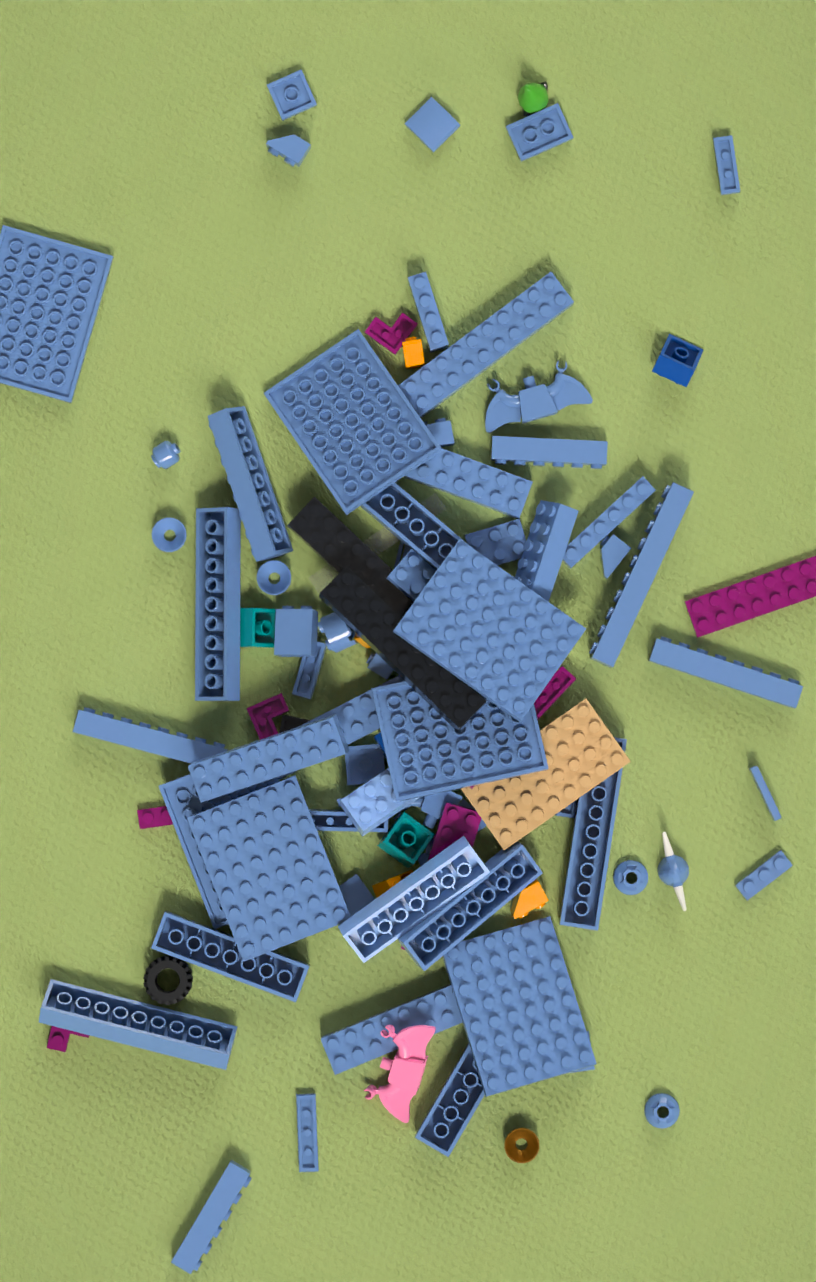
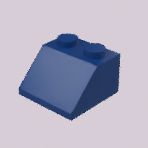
M669 334L652 372L672 380L676 384L687 387L704 350Z

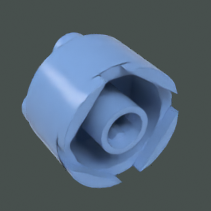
M335 612L320 618V622L317 623L321 633H325L327 637L325 643L329 651L332 650L338 653L358 643L356 640H353L355 632Z

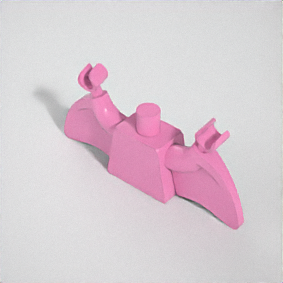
M393 1025L385 1026L389 1033L383 1029L380 1032L382 1037H392V1041L398 1046L394 1060L383 1057L380 1068L390 1071L389 1083L385 1086H379V1088L369 1085L364 1090L370 1092L365 1096L368 1100L379 1094L384 1107L394 1117L404 1123H408L410 1120V1101L420 1087L428 1059L426 1047L436 1031V1028L430 1025L410 1026L397 1034Z

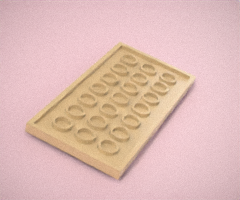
M587 698L540 730L548 770L475 785L472 790L469 787L461 788L503 850H506L631 762Z

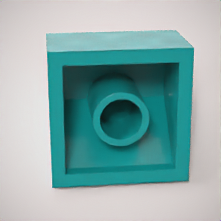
M240 608V647L274 648L276 609Z
M403 812L388 829V832H386L377 846L406 868H409L415 864L435 834Z

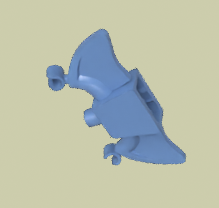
M558 360L556 362L558 374L555 375L554 382L548 386L545 384L537 386L534 376L523 379L525 390L519 391L518 395H509L499 388L500 384L497 380L492 379L496 383L495 388H491L487 383V388L495 391L497 394L488 406L485 429L487 433H491L507 423L521 421L522 424L555 415L559 410L569 405L591 404L593 399L578 380L564 375V371L567 369V362L565 361L564 368H559Z
M452 791L420 797L405 807L404 811L411 806L421 808V811L427 813L423 825L433 829L437 820L441 818L445 802L473 810L475 808L464 799L461 801L462 796ZM401 811L397 813V816L394 817L393 820L397 819L400 816ZM482 818L478 831L486 827V824L484 823Z

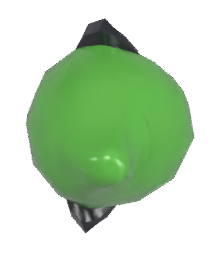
M546 81L540 84L527 83L519 89L517 98L519 105L522 107L523 116H530L547 106L549 97Z

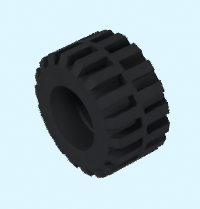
M167 955L159 957L150 963L143 978L146 993L151 996V999L166 1005L175 1004L184 999L191 990L193 982L192 971L188 964L181 959ZM163 969H173L178 973L180 982L175 990L164 991L159 987L157 976Z

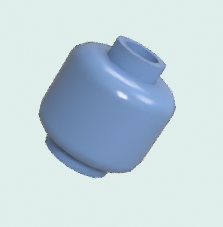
M164 441L153 448L151 458L158 468L168 469L179 461V453L181 451L176 443L172 444L169 441Z

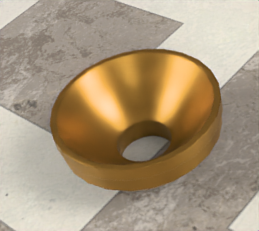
M514 1129L505 1139V1152L514 1162H530L539 1151L538 1137L530 1129ZM521 1138L527 1141V1147L523 1150H519L516 1147V1141Z

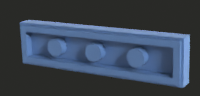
M316 1093L296 1094L299 1172L319 1171Z

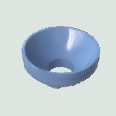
M163 518L152 529L153 543L164 552L177 551L186 541V529L175 518ZM173 530L176 537L173 541L165 539L164 534L166 531Z
M267 561L257 572L258 586L269 595L282 594L291 584V572L281 561ZM278 573L280 581L277 584L270 583V574Z
M634 860L624 861L614 871V884L620 892L626 895H636L646 887L648 872L640 862ZM630 872H634L637 875V881L633 884H629L626 881V875Z
M658 1093L648 1099L644 1112L647 1121L652 1126L663 1129L672 1126L677 1121L680 1110L677 1101L671 1095ZM661 1106H665L669 1111L668 1115L664 1118L657 1115V1110Z

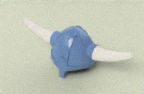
M663 832L665 858L658 865V876L665 884L673 886L682 910L686 911L683 883L688 878L689 866L682 857L674 855L667 834Z

